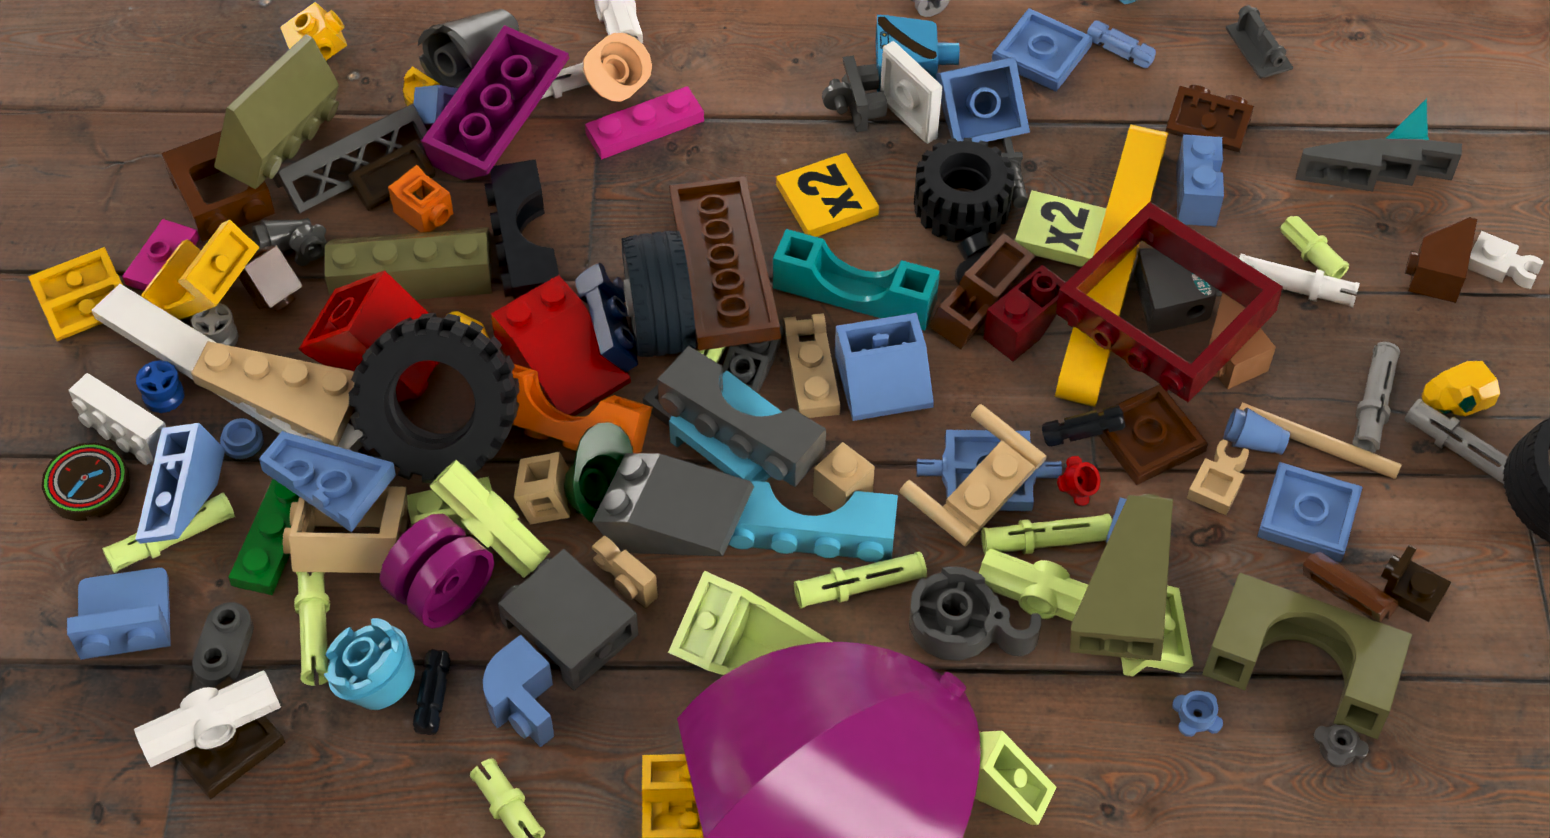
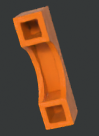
M514 364L515 367L512 370L513 378L518 379L520 391L517 395V402L519 403L517 416L512 425L524 428L525 435L537 439H548L550 436L562 440V445L565 448L576 451L579 441L587 429L597 423L610 422L620 426L628 435L633 447V453L642 452L653 407L613 395L601 400L596 408L587 416L568 415L557 410L546 399L539 384L537 371Z

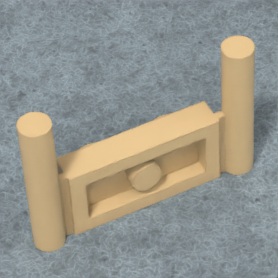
M982 404L975 408L971 417L997 437L1000 442L946 499V504L944 506L940 505L911 480H908L899 491L902 496L965 547L1047 458V455Z

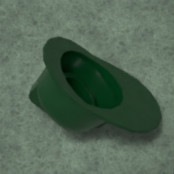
M610 422L597 423L586 430L579 441L575 463L567 471L563 484L565 496L569 504L575 508L576 513L582 514L591 523H593L592 521L625 453H633V447L628 435L620 426Z

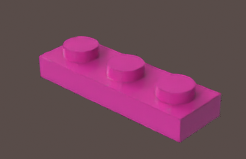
M686 86L585 124V131L602 160L704 122V110L689 87Z

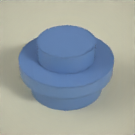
M244 418L230 421L224 427L220 437V443L225 448V454L235 459H245L253 456L261 449L264 441L260 427Z

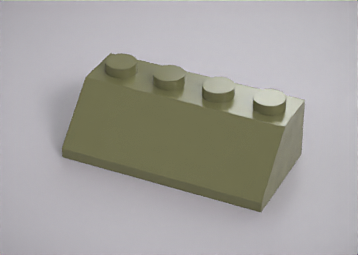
M305 34L226 108L214 168L256 189L267 178L272 179L287 158H294L301 144L306 139H313L319 126L325 120L328 122L332 120L339 106V102L335 100L339 83L313 37Z
M489 227L331 239L325 245L324 277L329 296L332 295L336 288L384 270L415 300L492 294Z

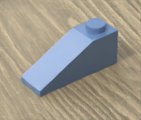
M200 423L166 427L161 430L135 539L140 544L178 539L218 485L225 448Z

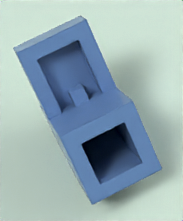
M521 634L497 652L490 660L483 676V690L489 716L497 729L509 720L511 726L522 738L526 739L530 736L542 747L554 737L551 715L535 699L553 685L550 663Z

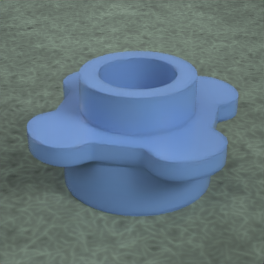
M1192 691L1186 696L1178 695L1173 700L1172 707L1178 712L1180 718L1178 729L1183 735L1192 737L1196 732L1209 731L1214 734L1221 730L1223 720L1217 716V699L1212 693ZM1198 711L1202 716L1196 717L1193 712Z

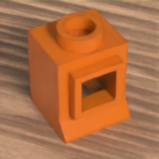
M418 165L388 186L393 212L419 232L433 231L436 227L445 224L449 217L454 214L450 192L427 176ZM416 191V195L422 198V200L414 196L413 193Z

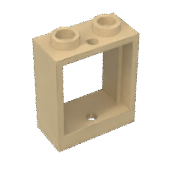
M387 486L356 526L380 527L379 534L313 533L315 526H343L301 497H299L298 502H292L290 507L291 528H285L283 533L284 554H291L292 572L381 573L382 564L390 549L408 529L407 487Z

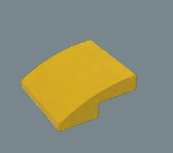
M105 247L28 276L56 341L103 324L95 319L91 310L113 289L122 284Z
M685 754L642 755V838H704Z

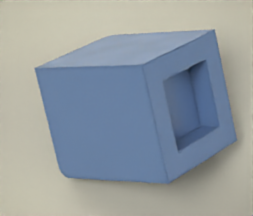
M442 85L415 87L414 106L424 125H433L458 88Z

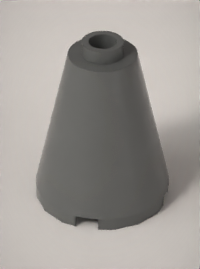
M496 9L433 25L424 30L418 39V46L420 44L423 46L424 54L419 56L426 75L442 86L459 89L504 25L519 31L516 18L506 10Z

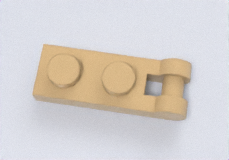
M824 313L813 314L811 319L796 320V316L783 318L784 336L798 412L807 418L840 415V400ZM813 335L814 341L800 342L799 336Z

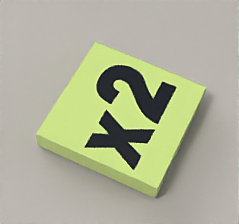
M1032 190L1015 241L1036 256L1082 267L1094 255L1107 208Z

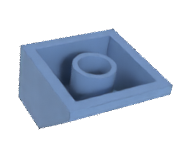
M1015 57L935 74L937 82L942 85L941 104L952 139L956 138L957 141H963L964 138H972V142L979 143L980 140L988 142L1030 133Z

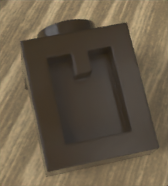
M1408 545L1401 558L1393 554L1381 575L1382 578L1387 580L1383 592L1397 600L1401 608L1429 622L1446 594L1451 581L1413 562L1412 559L1417 549Z

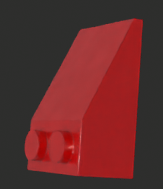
M560 275L491 313L494 336L502 344L500 349L506 356H510L513 364L538 372L541 390L549 403L557 410L576 416L631 383V377L627 372L625 373L600 354L589 311Z

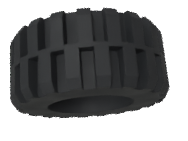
M436 313L422 314L418 319L413 320L410 317L399 322L395 327L383 333L362 356L361 363L355 368L351 379L354 382V387L349 392V405L355 407V413L350 418L354 430L361 429L364 437L360 440L361 444L367 452L374 448L380 454L379 459L393 462L396 467L400 468L397 476L410 480L413 474L422 476V483H432L455 460L463 464L472 474L484 466L488 459H492L500 450L517 416L519 406L517 395L520 390L518 379L513 378L512 370L515 366L510 356H503L499 350L502 344L494 335L489 339L481 333L482 326L473 321L470 325L460 322L461 316L447 314L445 318H437ZM430 360L445 363L459 371L470 384L475 398L474 411L467 424L456 432L446 434L431 433L415 426L402 412L396 394L398 380L408 367L419 361Z

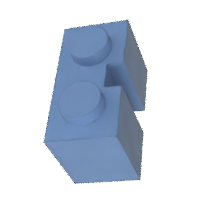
M1183 134L1176 164L1177 219L1185 225L1212 227L1217 225L1224 198L1223 173L1220 172L1223 162L1222 137Z

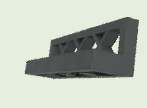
M411 104L280 169L273 177V180L278 188L284 187L295 210L299 214L353 187L349 180L341 182L328 177L332 161L339 158L354 163L352 172H354L360 166L364 167L370 164L362 160L366 144L375 142L387 146L385 153L387 155L393 152V149L397 150L403 147L395 143L400 127L411 122L420 140L423 139L428 131L414 104ZM392 132L389 141L380 138ZM422 142L419 143V146L421 147L422 151L425 150ZM358 149L356 158L346 155ZM324 166L322 175L312 172ZM304 175L320 180L316 196L305 202L302 201L292 183ZM326 183L335 185V187L323 192Z

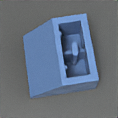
M917 313L836 326L835 359L852 421L933 408L934 401L927 347Z

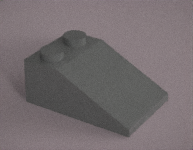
M625 453L592 522L603 536L608 537L616 544L621 552L627 550L629 553L724 556L754 485L751 481L660 453Z

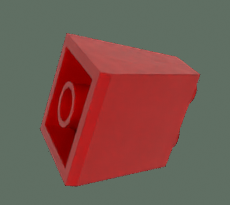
M384 270L336 288L298 349L322 365L355 371V368L361 363L365 352L388 329H392L399 322L407 318L418 319L422 314H428L429 312ZM430 360L419 361L408 367L400 376L396 386L398 402L408 399L414 400L421 396L429 385L427 379L434 367L440 362Z

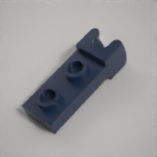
M597 263L587 268L575 279L578 296L588 304L600 354L626 373L638 365V360L634 349L636 340L629 330L626 320L628 313L624 305L626 301L623 281L620 277H616L611 282L604 266L601 263Z

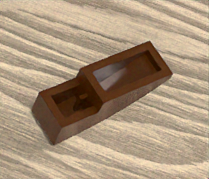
M1003 233L964 274L959 285L939 305L928 327L961 350L986 321L987 309L1012 289L1036 255Z

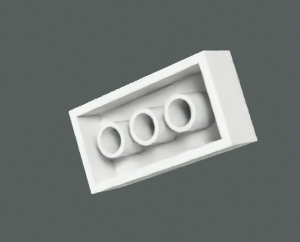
M86 373L68 390L73 400L71 403L79 413V421L87 428H95L104 439H111L116 442L122 451L133 453L142 464L153 466L161 430L166 428L165 423L92 375Z

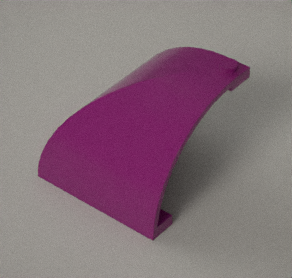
M817 642L792 646L755 658L733 669L708 686L677 718L704 838H963L976 795L981 756L978 722L965 694L966 686L953 674L945 672L941 675L909 656L882 647L851 642Z

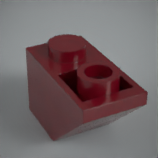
M1041 265L987 309L983 339L1014 362L1042 338L1056 317L1058 292L1066 282L1044 265Z

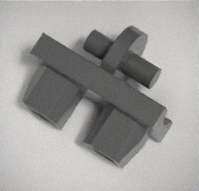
M854 55L843 57L846 74L842 78V82L839 79H832L829 82V86L822 93L823 103L827 109L837 110L839 114L846 113L849 106L856 132L867 131L868 119L887 116V99L884 91L865 94V91L879 89V74L876 64L857 66Z

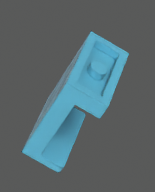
M726 370L723 373L722 396L736 410L752 416H770L782 412ZM671 416L669 420L670 443L674 446L679 447L682 443H687L721 471L735 477L765 482L771 477L763 467L748 458L742 459L730 450L729 446L716 438L704 436L687 420L680 416Z

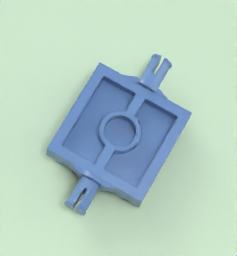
M946 430L945 451L942 455V460L917 459L916 476H942V481L946 487L947 499L999 444L1000 440L988 430ZM1016 431L1031 443L1030 431ZM1043 462L999 511H1032L1034 503L1033 486L1036 478H1058L1062 475V462Z

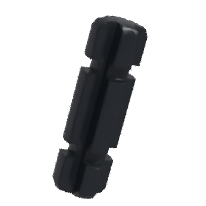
M1114 405L1103 408V413L1098 414L1097 410L1066 417L1062 423H1059L1058 420L1046 422L1042 425V433L1047 446L1052 447L1064 444V439L1068 438L1072 442L1103 434L1102 430L1108 429L1109 432L1122 430L1125 428V419L1121 407Z
M431 649L425 655L424 667L426 668L422 672L416 703L418 709L415 710L413 719L414 730L421 735H434L439 729L441 717L438 716L442 712L447 685L446 675L449 674L451 663L450 655L445 650Z

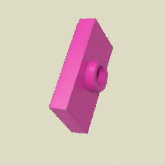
M162 219L122 276L125 285L144 291L182 241L188 239L194 245L197 244L200 239L198 231Z

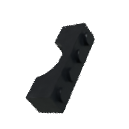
M536 159L493 166L490 171L492 182L484 183L488 207L496 206L497 212L490 213L493 236L501 235L502 242L495 243L499 267L507 265L508 273L501 274L505 297L513 296V300L559 275L554 249L535 245L522 236L524 228L531 221L545 214Z

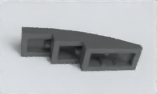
M1370 139L1344 141L1304 148L1297 169L1296 180L1372 192L1376 181L1413 186L1416 175L1452 180L1462 155V144L1423 139Z

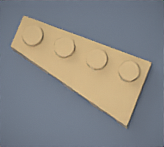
M207 341L191 372L195 384L237 404L243 402L256 409L258 414L266 418L272 419L275 417L288 423L292 430L304 436H307L309 433L321 439L323 443L337 447L355 407L349 405V392L354 387V382L351 380L354 371Z

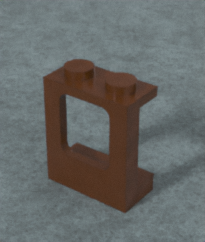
M222 131L161 153L169 178L174 188L178 189L195 222L202 242L210 239L221 223L227 220H231L239 228L275 214L270 192L265 181L256 189L248 186L247 190L212 204L203 201L194 182L221 172L214 168Z

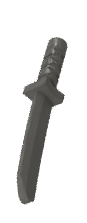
M1011 137L1002 138L1005 153H1001V157H1008L1011 162L1010 168L1014 169L1015 175L1012 194L1013 205L1017 208H1022L1028 203L1021 174L1023 154L1022 152H1014Z

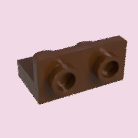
M1190 85L1189 88L1179 86L1166 126V132L1183 137V134L1222 137V147L1224 149L1240 153L1248 125L1252 118L1254 106L1247 104L1248 101L1239 96L1226 95L1223 98L1212 95L1209 89L1199 85Z

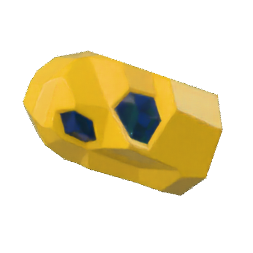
M1466 361L1443 371L1430 380L1424 387L1422 400L1440 413H1453L1466 417L1495 405L1500 395L1497 378L1483 361Z

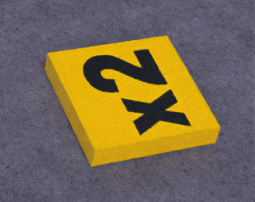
M847 153L776 176V186L804 234L818 237L879 215L878 203Z

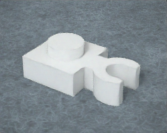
M1481 231L1471 251L1468 269L1501 283L1507 275L1512 277L1517 285L1531 289L1537 277L1535 274L1538 275L1543 261L1532 255H1517L1518 245Z

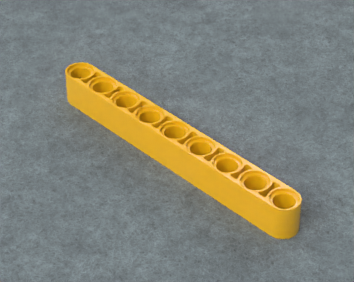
M1130 124L1094 255L1142 208L1151 202L1168 132ZM1139 244L1086 294L1119 317ZM1076 327L1072 329L1055 397L1096 407L1111 351L1098 346L1091 337Z

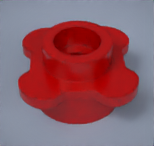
M1071 456L1066 461L1067 468L1065 472L1057 478V486L1061 492H1066L1073 497L1074 503L1077 506H1085L1089 503V496L1094 495L1100 488V474L1093 464L1082 462L1079 456Z

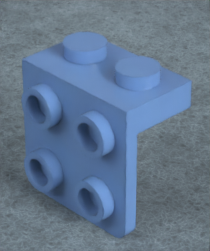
M152 568L90 577L80 581L78 585V616L67 618V635L80 660L171 646L169 577L165 569Z

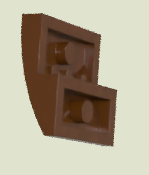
M1322 552L1310 555L1303 563V575L1374 621L1381 623L1384 617L1389 620L1399 606L1397 600Z

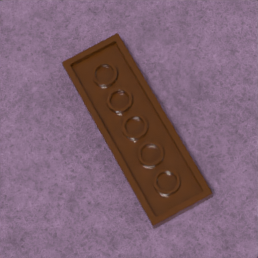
M746 175L670 185V199L676 231H680L687 260L698 350L781 339L780 324Z

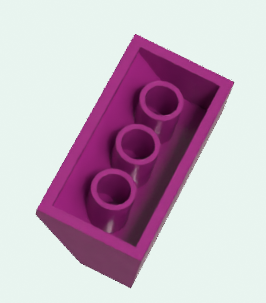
M504 25L421 140L431 165L461 180L488 175L569 60V53Z

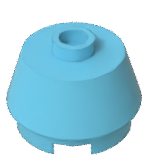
M372 618L371 625L355 632L351 627L346 628L334 639L325 655L330 660L327 670L328 673H324V676L329 682L331 691L337 697L369 710H379L394 704L404 696L414 680L415 667L405 634L383 619Z

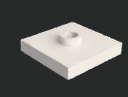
M892 41L883 46L880 91L885 93L887 107L918 137L928 144L938 138L942 85L897 43Z

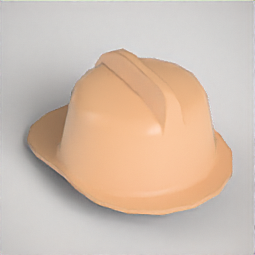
M613 33L605 37L583 59V71L586 80L593 90L601 97L610 101L622 102L628 99L651 76L652 63L650 54L639 40L625 33Z

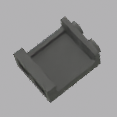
M565 549L561 550L553 558L543 560L537 566L533 575L521 585H514L508 589L498 603L502 624L508 629H511L513 626L517 627L560 667L562 680L574 691L639 635L637 613Z

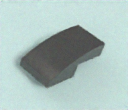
M780 326L781 339L734 345V347L730 346L722 367V374L726 370L758 393L774 362L784 336V328Z

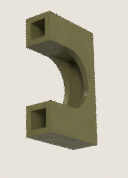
M1239 572L1202 675L1246 690L1257 657L1266 646L1281 640H1299L1313 644L1327 652L1338 663L1344 676V689L1333 723L1349 726L1358 733L1378 740L1391 710L1412 634Z

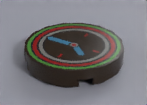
M96 442L82 443L63 450L49 462L43 473L41 488L50 508L59 516L74 521H87L86 517L94 515L102 517L109 514L123 502L130 488L129 471L122 455L111 446Z

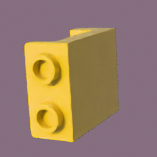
M227 220L221 223L202 250L188 239L182 241L143 291L141 297L179 320L216 307L259 249V246L231 220Z

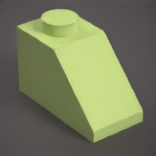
M1003 731L979 732L981 756L974 799L1026 823L1039 825L1057 787Z

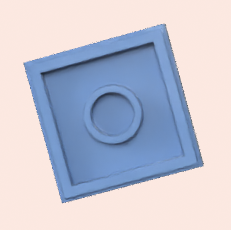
M1028 8L992 54V61L1015 57L1019 75L1057 92L1091 48L1093 37Z
M1279 462L1257 537L1311 554L1322 552L1331 559L1341 563L1347 547L1362 486Z

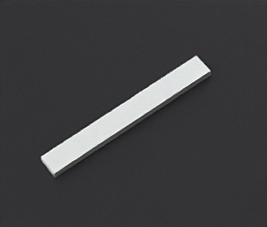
M122 284L113 289L91 310L96 320L162 361L171 363L178 371L193 379L191 372L207 341L215 342ZM222 397L279 434L284 431L322 442L321 439L309 433L307 436H304L292 430L290 424L275 417L269 419L258 414L256 409L243 402L237 404ZM348 423L338 447L357 452L363 446L360 442L364 437L363 432L354 430V427Z

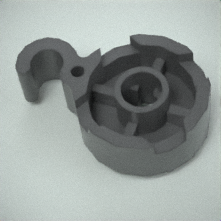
M944 567L941 573L931 575L926 580H924V577L920 579L912 592L909 617L911 633L914 640L927 653L940 659L960 661L977 656L991 643H997L1005 653L1012 656H1024L1031 653L1038 644L1041 616L1038 613H1033L1029 628L1025 630L1013 628L1009 622V609L999 602L997 595L994 596L993 591L985 584V578L965 567ZM949 611L958 612L959 616H951Z

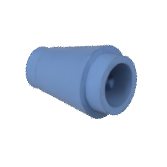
M1247 407L1244 411L1234 408L1228 419L1223 438L1232 442V447L1282 455L1287 447L1290 431L1284 430Z

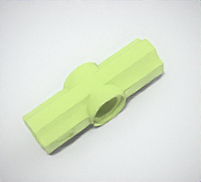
M458 460L453 461L431 483L430 488L462 518L461 522L487 548L491 546L523 578L533 572L550 553V550L518 520L519 515L493 490L489 492Z
M991 548L986 552L979 570V574L985 578V584L993 592L1017 600L1025 612L1030 615L1038 613L1041 619H1050L1056 615L1073 621L1088 587V584L1071 579L1067 570L1059 564L1047 560H1040L1035 562V564H1031Z

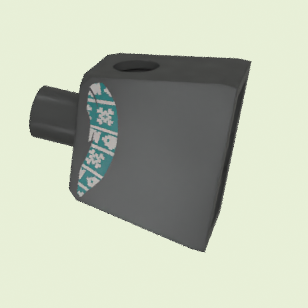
M1139 249L1134 276L1149 333L1206 321L1211 317L1216 296H1222L1221 291L1156 249Z

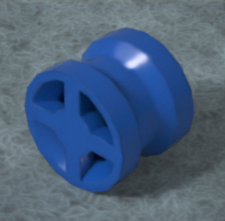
M152 361L138 371L136 384L142 394L143 402L149 410L157 413L170 412L182 403L184 388L174 365L167 361Z

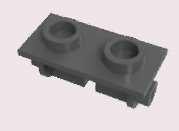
M1250 5L1242 7L1238 12V23L1227 25L1226 30L1258 78L1262 79L1293 70L1292 64L1286 57V49L1277 43L1271 32L1266 28L1260 18L1259 10Z

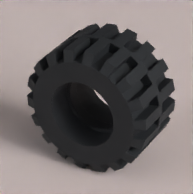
M956 138L947 139V144L939 142L933 145L932 151L927 150L922 155V161L918 162L916 169L914 211L916 217L921 218L923 227L925 229L932 228L933 235L937 237L941 235L947 236V241L955 242L956 239L965 240L981 231H985L987 236L988 232L996 234L1001 229V224L1007 222L1011 209L1015 175L1014 169L1010 168L1011 162L1008 157H1001L1002 151L997 147L989 148L988 142L982 140L979 143L972 142V138H964L963 141H957ZM957 188H964V189H969V190H972V191H971V192H963V191H958V190H955V189H957Z

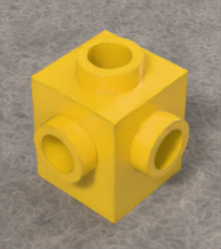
M316 2L280 27L289 49L307 34L313 37L325 60H328L347 46L341 32L344 29L341 19L334 11L330 10L327 12Z

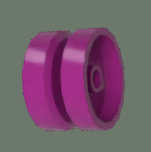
M443 513L433 514L416 522L402 534L390 549L383 562L379 579L382 588L396 601L407 605L412 615L421 623L433 629L443 627L456 620L473 605L491 578L494 559L493 554L472 537H466L465 530Z

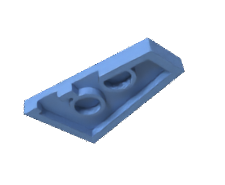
M284 431L278 435L259 458L264 473L350 532L354 530L396 476L393 462Z

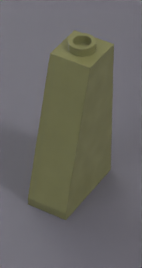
M1153 494L1141 496L1128 495L1072 621L1071 653L1161 661L1173 499L1161 498Z

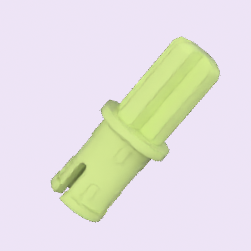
M1290 216L1281 225V233L1301 252V258L1304 261L1309 260L1316 268L1325 271L1324 275L1340 279L1347 272L1349 263L1344 261L1327 244L1328 240L1324 235L1318 236L1299 216Z

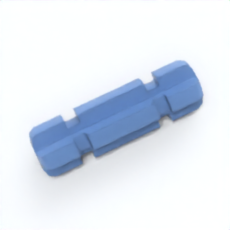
M1099 20L1094 21L1088 28L1087 34L1093 37L1092 43L1098 46L1103 43L1104 49L1128 61L1132 58L1134 59L1133 63L1142 68H1148L1154 61L1156 50L1145 43H1142L1140 46L1138 45L1139 40L1115 28H1112L1110 31L1108 30L1109 25Z

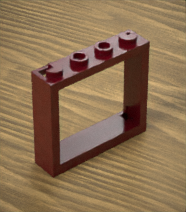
M1149 202L1059 289L1056 314L1068 322L1067 325L1076 327L1091 337L1101 348L1109 349L1124 359L1132 369L1143 372L1158 382L1165 391L1170 390L1188 403L1277 311L1283 286ZM1141 241L1246 307L1191 364L1086 295Z

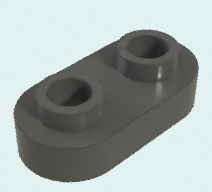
M235 602L223 603L216 606L207 616L192 659L194 672L199 682L206 687L214 688L229 676L234 681L240 673L254 630L251 616L243 605ZM228 619H234V621L228 625L222 624L224 621ZM213 657H221L217 663H208Z

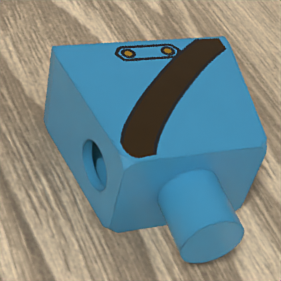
M877 15L875 40L876 67L879 74V89H877V92L880 91L883 46L892 41L897 43L935 80L938 65H959V43L938 42L937 24L933 21Z

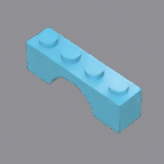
M751 481L754 488L728 544L737 549H749L752 547L772 549L783 554L802 552L817 554L824 558H834L837 556L852 557L866 562L892 559L898 495L854 491L851 498L836 511L825 515L808 516L798 514L783 506L773 494L769 482Z

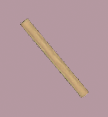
M1242 402L1239 408L1244 411L1247 407L1284 430L1290 431L1289 438L1392 479L1396 480L1402 466L1401 463Z

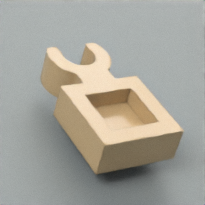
M1223 439L1217 445L1214 461L1207 458L1204 459L1189 489L1187 499L1227 515L1242 485L1245 475L1240 473V471L1246 465L1249 450L1244 448L1239 457L1231 458L1225 453L1228 441Z
M603 536L592 545V549L597 553L593 557V561L601 569L614 575V585L623 597L628 600L634 598L644 608H647L658 598L656 575L627 550L621 552L616 544L606 536Z

